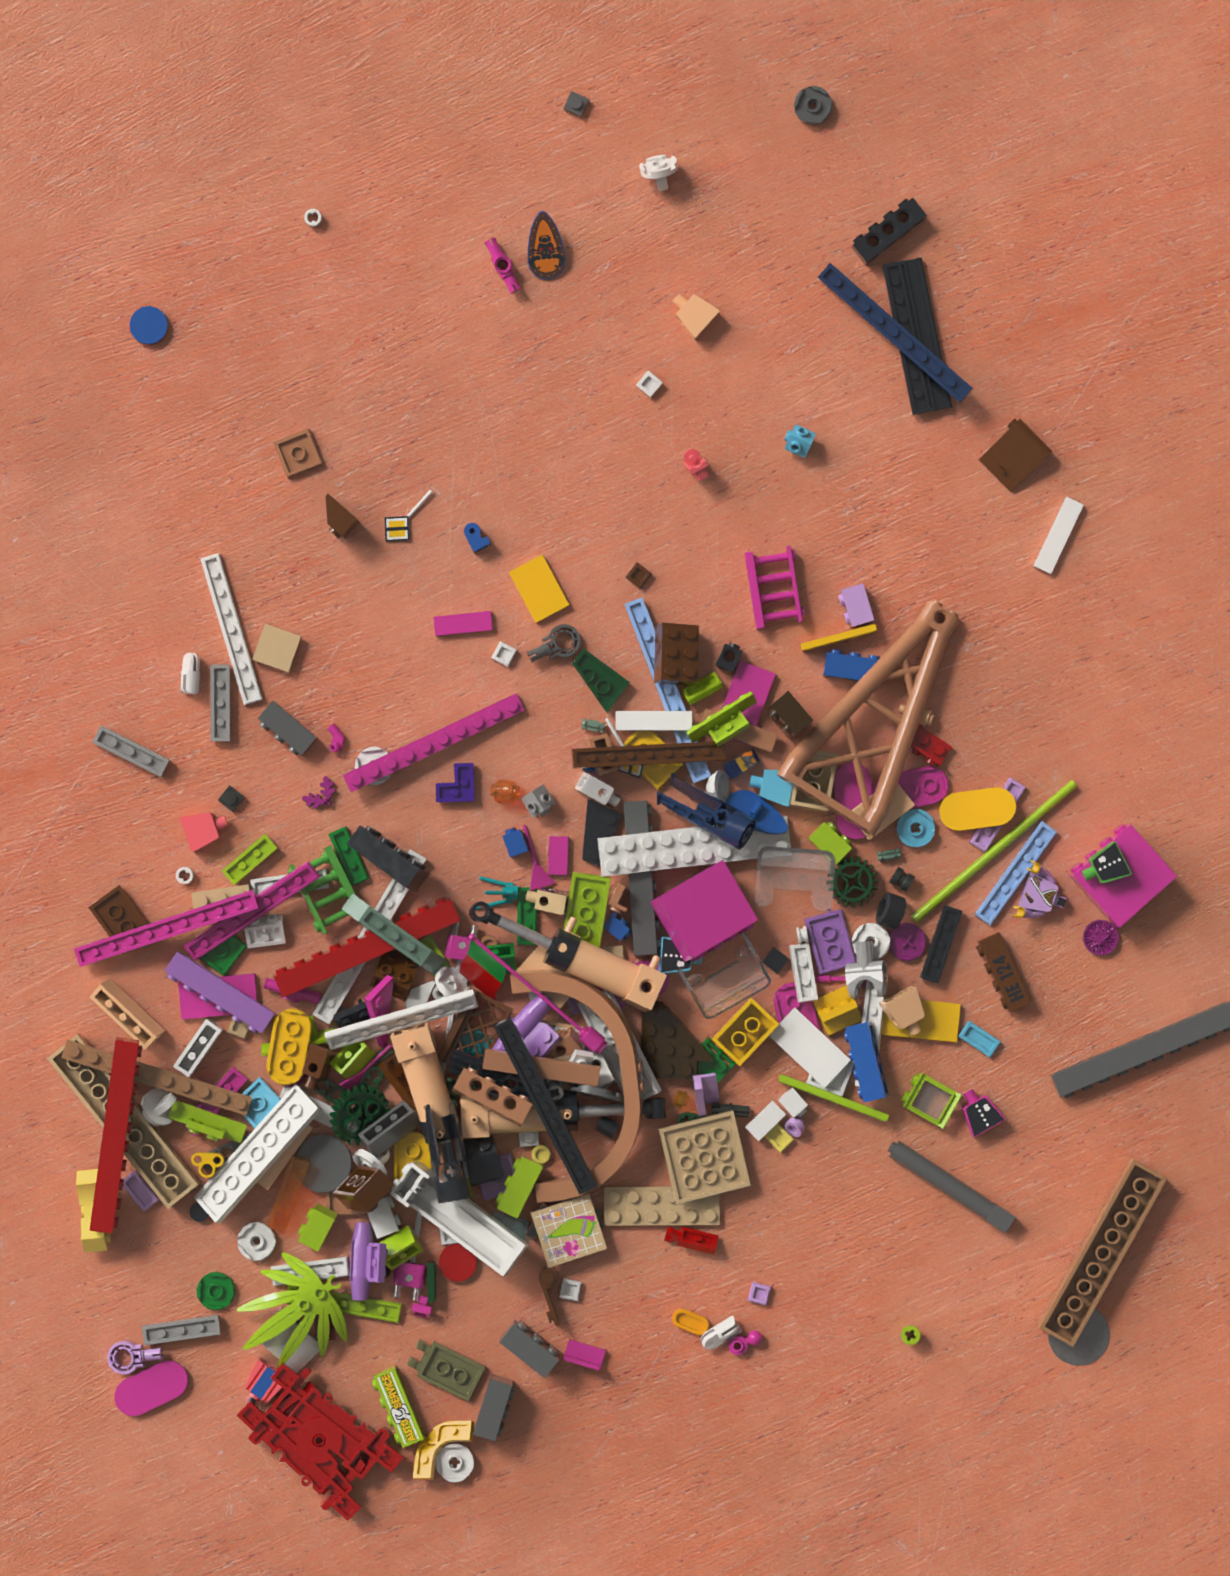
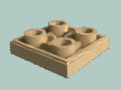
M265 624L252 660L289 673L302 636Z

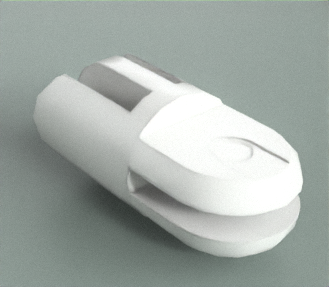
M189 652L183 658L180 691L183 694H197L199 692L200 658L196 653Z
M730 1316L706 1331L701 1336V1344L706 1349H715L741 1333L742 1329L735 1318Z

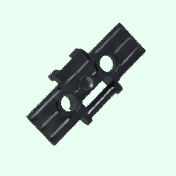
M456 1049L453 1050L448 1068L449 1072L460 1076L464 1068L478 1067L481 1071L478 1075L485 1079L487 1076L495 1080V1084L499 1087L506 1086L512 1089V1093L516 1096L523 1095L530 1099L518 1074L482 1069L485 1050L482 1058ZM508 1080L515 1081L517 1086H511ZM474 1082V1084H477V1086L481 1088V1085L478 1082Z

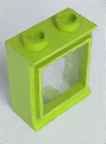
M922 1072L919 1075L915 1074L910 1082L912 1085L910 1091H905L901 1098L902 1106L944 1129L962 1095Z

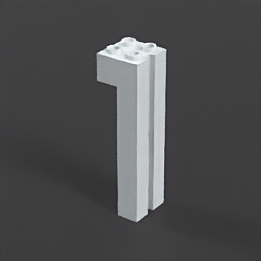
M420 1161L411 1162V1164L407 1163L401 1171L403 1176L400 1179H395L393 1182L394 1186L390 1195L406 1207L414 1208L501 1276H507L529 1244L470 1199L438 1204L433 1171ZM439 1176L440 1183L445 1182V1180Z

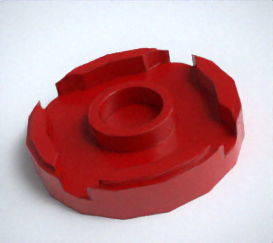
M460 1243L447 1246L439 1257L440 1271L451 1281L460 1282L467 1280L473 1275L477 1266L476 1256Z

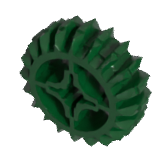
M850 856V862H847V859L843 857L842 861L844 864L841 865L839 862L837 869L831 866L830 869L835 872L834 875L831 873L827 874L828 877L833 878L832 881L826 882L829 885L833 884V887L829 888L828 892L835 891V894L831 897L834 899L839 896L838 904L845 900V907L851 902L852 908H855L856 901H858L859 906H863L861 900L864 899L868 903L869 899L866 896L874 897V893L870 891L871 889H878V887L872 886L873 883L879 882L878 879H872V876H876L877 872L870 873L874 866L870 865L867 868L868 860L861 864V857H857L856 862H854L853 856ZM847 866L859 867L852 875H847L841 871ZM863 871H865L868 877L867 888L860 883V876ZM838 876L845 881V888L842 893L837 887ZM844 876H846L847 878L856 877V881H858L857 884L861 886V888L855 885L849 887L848 883L850 882H847L848 879H846ZM854 888L863 892L861 896L856 898L846 897Z

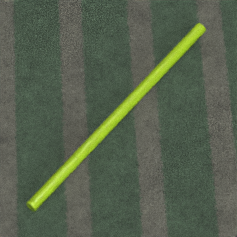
M1073 780L1068 782L912 914L911 917L915 922L918 923L1072 793L1078 787Z

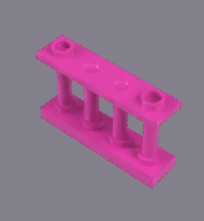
M786 546L787 553L762 557L753 556V551L744 554L756 630L763 629L764 624H767L768 621L797 617L798 623H802V618H805L804 606L800 607L793 565V561H796L795 549L791 550V546ZM788 560L790 572L764 576L756 575L755 567H758L760 564ZM791 579L792 591L767 595L759 594L758 586H761L763 583ZM794 598L795 610L766 614V612L762 613L761 605H764L765 602Z

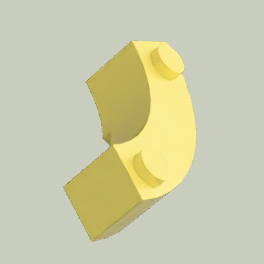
M98 1169L77 1171L76 1187L82 1212L81 1241L84 1253L106 1251L107 1242H111L110 1233L89 1231Z

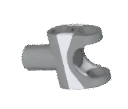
M872 941L855 942L857 962L847 963L845 966L846 984L850 998L858 999L859 990L865 980L873 983L878 997H885L888 983L886 962L884 960L874 961Z

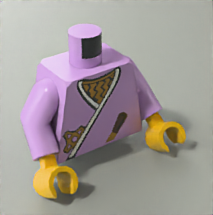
M1031 860L1030 862L1033 863V867L1031 869L1026 868L1030 872L1018 906H1013V908H1017L1018 912L1016 915H1012V917L1034 919L1044 916L1046 912H1050L1053 905L1062 909L1065 905L1066 897L1057 895L1059 887L1056 885L1055 878L1047 869L1040 866L1038 862Z

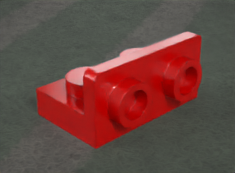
M919 726L909 751L916 756L923 755L926 757L925 761L935 767L936 764L941 766L942 761L952 746Z

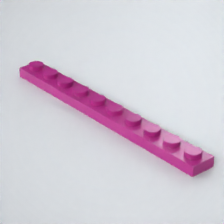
M517 693L352 770L344 774L343 777L350 792H353L524 711V708Z
M253 889L77 947L74 951L79 966L82 967L258 909L260 906Z

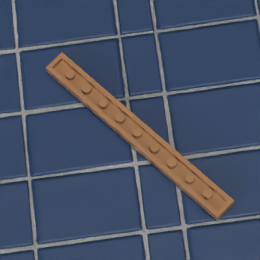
M67 1040L62 1059L111 1074L112 1053ZM138 1061L136 1063L140 1065L139 1076L134 1078L135 1082L244 1116L247 1115L252 1100L250 1096Z

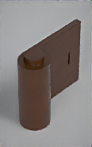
M1013 419L1007 425L1009 430L978 459L1010 492L1052 452L1021 419L1018 421Z

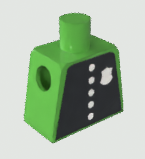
M1116 841L1110 842L1088 858L1091 867L1082 871L1086 882L1097 877L1101 884L1132 874Z

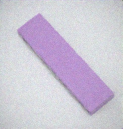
M1011 777L1008 778L1003 789H1006L1013 795L1016 803L1026 788ZM1002 826L977 829L969 843L986 852Z

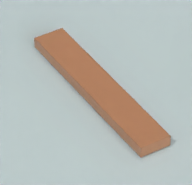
M485 1049L482 1069L518 1074L506 1051ZM532 1056L540 1074L545 1079L598 1087L601 1066Z

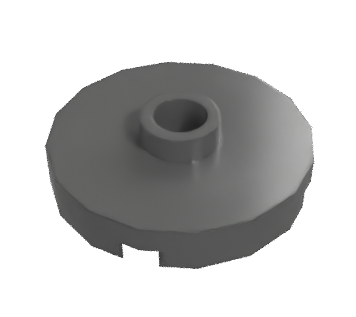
M809 86L802 89L795 97V114L805 124H820L831 113V98L827 91L821 87ZM811 103L816 104V108L811 109L809 105Z

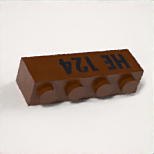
M1000 932L978 940L977 952L980 957L984 956L986 963L984 967L988 975L992 974L994 978L992 984L995 991H1000L1002 998L1000 1002L1004 1010L1008 1009L1011 1012L1031 1003Z

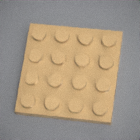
M733 1110L658 1129L676 1204L751 1186Z

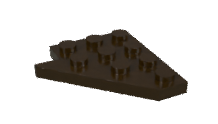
M655 1001L651 1011L642 1012L641 1050L655 1078L693 1080V1076L698 1075L699 1061H715L710 1052L663 1001Z

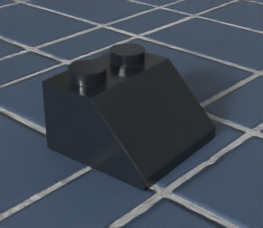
M493 1135L464 1142L471 1186L504 1178L497 1143ZM460 1162L461 1169L464 1175L463 1163Z

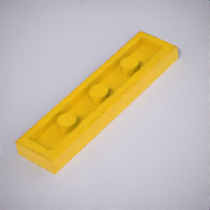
M875 624L805 642L800 644L801 650L804 652L875 633L877 628Z

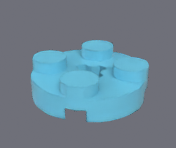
M912 809L899 817L896 832L899 839L905 845L920 847L931 841L934 836L935 825L933 818L927 812ZM919 823L921 831L919 833H912L911 824L916 825Z

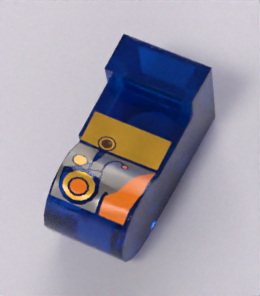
M751 749L725 763L722 767L730 780L761 761L754 749Z

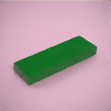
M345 826L329 833L330 840L351 886L368 880L369 877L358 852L347 845L351 838L347 827Z
M518 887L517 923L537 931V909H535V903L526 902V894L530 887ZM517 936V945H536Z

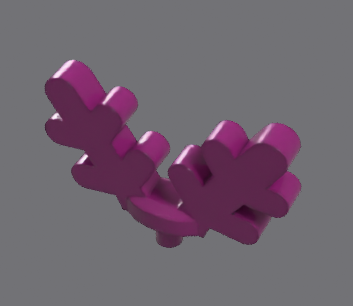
M327 776L323 778L324 783H320V786L325 788V790L320 791L321 794L326 795L323 800H321L319 794H316V798H314L312 793L302 797V800L307 802L306 805L308 807L313 803V808L315 809L320 805L323 806L325 803L328 806L332 804L329 800L336 790L334 788L330 789L334 782H329Z

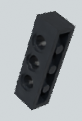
M914 198L910 200L904 199L898 204L899 209L895 212L889 211L883 216L884 220L880 224L875 222L868 228L869 232L866 235L860 234L853 240L852 249L865 266L926 219V213ZM898 215H907L908 221L905 223L900 222ZM891 226L893 233L890 235L885 234L883 227ZM871 237L876 238L878 245L870 246L868 239Z

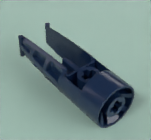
M674 773L671 774V786L697 801L699 804L696 810L657 792V805L661 803L673 813L686 819L687 822L696 825L737 850H741L746 845L755 829V818L721 799H717L706 791L675 778Z

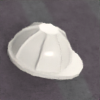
M716 771L715 774L709 777L706 790L708 794L726 802L729 796V779L726 772Z

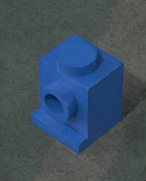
M614 912L603 927L619 941L622 938L627 940L632 933V930L627 927L629 923L621 916L617 919V913Z

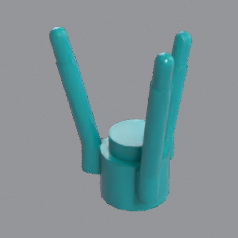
M479 877V880L506 886L502 887V891L484 892L486 895H502V899H505L487 903L489 907L512 904L513 901H518V885H513V882Z

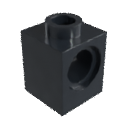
M732 642L729 645L725 644L715 665L733 673L743 652L739 650L740 646ZM728 651L735 654V660L732 662H727L724 658V654Z

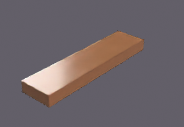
M705 709L701 722L717 712ZM750 724L751 727L732 738L772 752L778 734Z

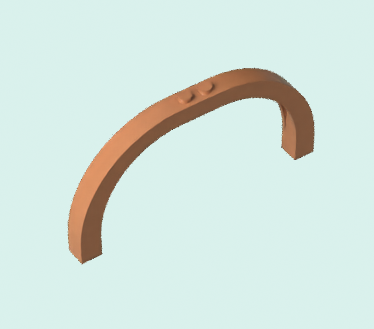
M519 971L517 973L538 991L564 994L591 1008L606 1024L615 1041L620 1060L623 1085L624 1121L614 1148L604 1160L590 1169L598 1187L608 1180L624 1163L636 1143L641 1127L643 1114L642 1092L645 1091L644 1081H641L640 1078L642 1062L638 1061L637 1048L632 1031L619 1008L594 985L571 974L559 971ZM512 973L510 974L512 994L533 992ZM571 1177L538 1180L535 1183L537 1203L560 1201L581 1196Z

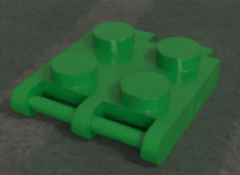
M707 1037L702 1045L715 1058V1061H699L698 1075L716 1073L718 1084L736 1062L729 1059L723 1053V1050L717 1048L710 1041L711 1039ZM706 1044H709L717 1053L715 1054ZM721 1055L729 1063V1065H727L719 1056Z

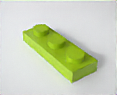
M265 833L226 866L222 872L233 885H236L278 847Z

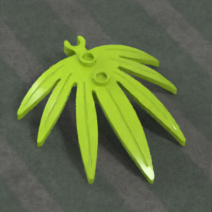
M285 1252L281 1254L285 1262L303 1278L279 1270H261L260 1273L279 1283L298 1286L299 1290L269 1294L237 1308L238 1312L256 1311L279 1306L294 1300L292 1304L266 1321L246 1342L243 1350L253 1348L272 1339L293 1325L303 1315L305 1316L287 1341L277 1367L282 1362L285 1363L299 1348L307 1336L316 1314L319 1315L317 1338L321 1357L325 1354L329 1340L328 1314H330L331 1321L338 1335L344 1342L347 1341V1329L343 1314L337 1302L329 1293L331 1289L336 1290L340 1288L341 1283L333 1286L331 1280L336 1276L331 1275L327 1279V1283L323 1285L319 1277L308 1265Z

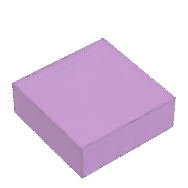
M752 1281L748 1301L767 1305L771 1286Z

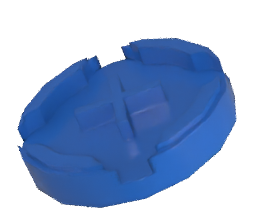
M152 306L141 307L136 310L131 316L129 323L130 332L133 337L140 343L147 345L160 342L168 330V321L164 313Z

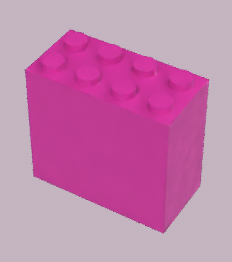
M1121 824L1113 831L1115 835L1111 838L1106 837L1099 844L1100 848L1097 851L1092 850L1085 856L1086 861L1077 863L1071 868L1070 871L1072 873L1069 875L1105 917L1118 928L1177 877L1131 824ZM1116 841L1132 874L1102 884L1099 883L1097 877L1086 882L1082 871L1091 867L1088 858L1110 842Z
M724 860L710 866L650 902L685 962L691 960V962L699 960L707 955L705 951L709 953L721 947V942L731 941L739 936L737 932L741 934L753 928V923L758 920Z

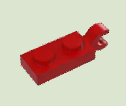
M681 1226L680 1230L667 1227L664 1241L670 1243L678 1241L677 1246L714 1255L719 1235Z

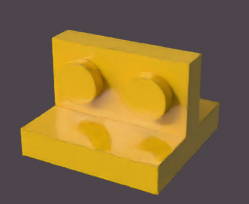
M847 985L818 997L817 1001H813L828 1036L862 1021L856 1001L849 996Z

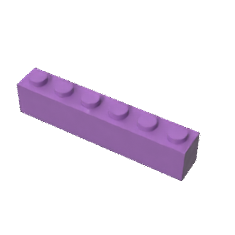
M180 951L176 952L165 969L169 979L174 982L181 981L184 983L183 987L192 993L195 990L201 994L199 997L207 1003L210 1001L217 1004L215 1008L223 1013L228 1011L233 1015L232 1019L240 1024L245 1022L249 1025L248 1029L256 1034L258 1032L264 1033L276 1014Z

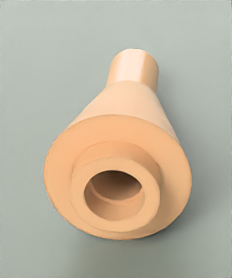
M900 705L899 712L903 713L904 705ZM923 710L919 724L925 728L927 725L931 726L935 715L932 714V710Z

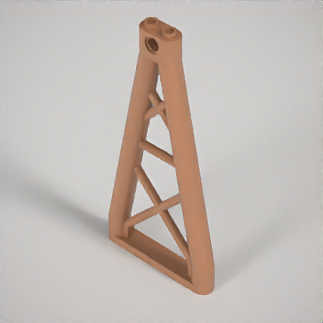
M934 599L927 601L915 622L788 755L777 773V776L872 836H875L888 813L947 642L960 622L959 615L956 612L945 610L942 608L943 605ZM936 614L942 616V624L936 622ZM931 632L920 665L910 667L907 656ZM901 664L902 669L895 670ZM912 674H916L914 683L912 679ZM904 676L909 697L901 717L870 696L885 680ZM863 703L868 704L899 724L892 744L858 752L850 717ZM844 724L851 753L807 763ZM889 753L870 804L860 759ZM853 761L864 807L860 815H857L802 780L805 772Z

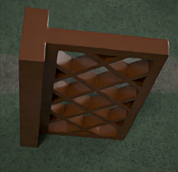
M473 989L477 1003L479 1004L481 998L488 1001L490 1008L480 1012L478 1006L477 1008L459 1012L438 1053V1058L450 1063L454 1049L465 1052L464 1049L471 1046L475 1048L476 1057L481 1058L483 1054L480 1055L477 1044L486 1041L488 1049H492L499 1039L497 1032L494 1036L488 1037L485 1027L509 1018L513 1009ZM498 1008L507 1010L504 1018L497 1020L494 1010ZM491 1011L494 1021L484 1024L481 1014ZM479 1016L481 1026L472 1029L470 1025L471 1018ZM482 1028L485 1039L476 1042L473 1031ZM470 1033L473 1043L463 1046L462 1036Z

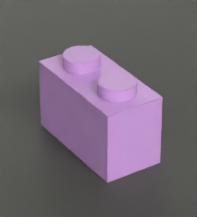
M864 584L840 591L841 595H838L840 605L845 606L846 613H844L846 624H850L852 628L874 621Z

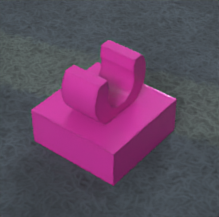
M420 1296L419 1304L413 1303L411 1315L430 1319L432 1307L427 1306L428 1297Z

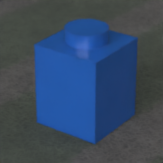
M516 827L505 831L506 835L502 837L510 857L529 851L521 829L516 830Z

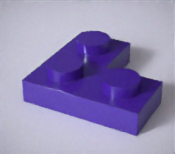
M454 763L455 783H435L436 802L475 801L474 763Z

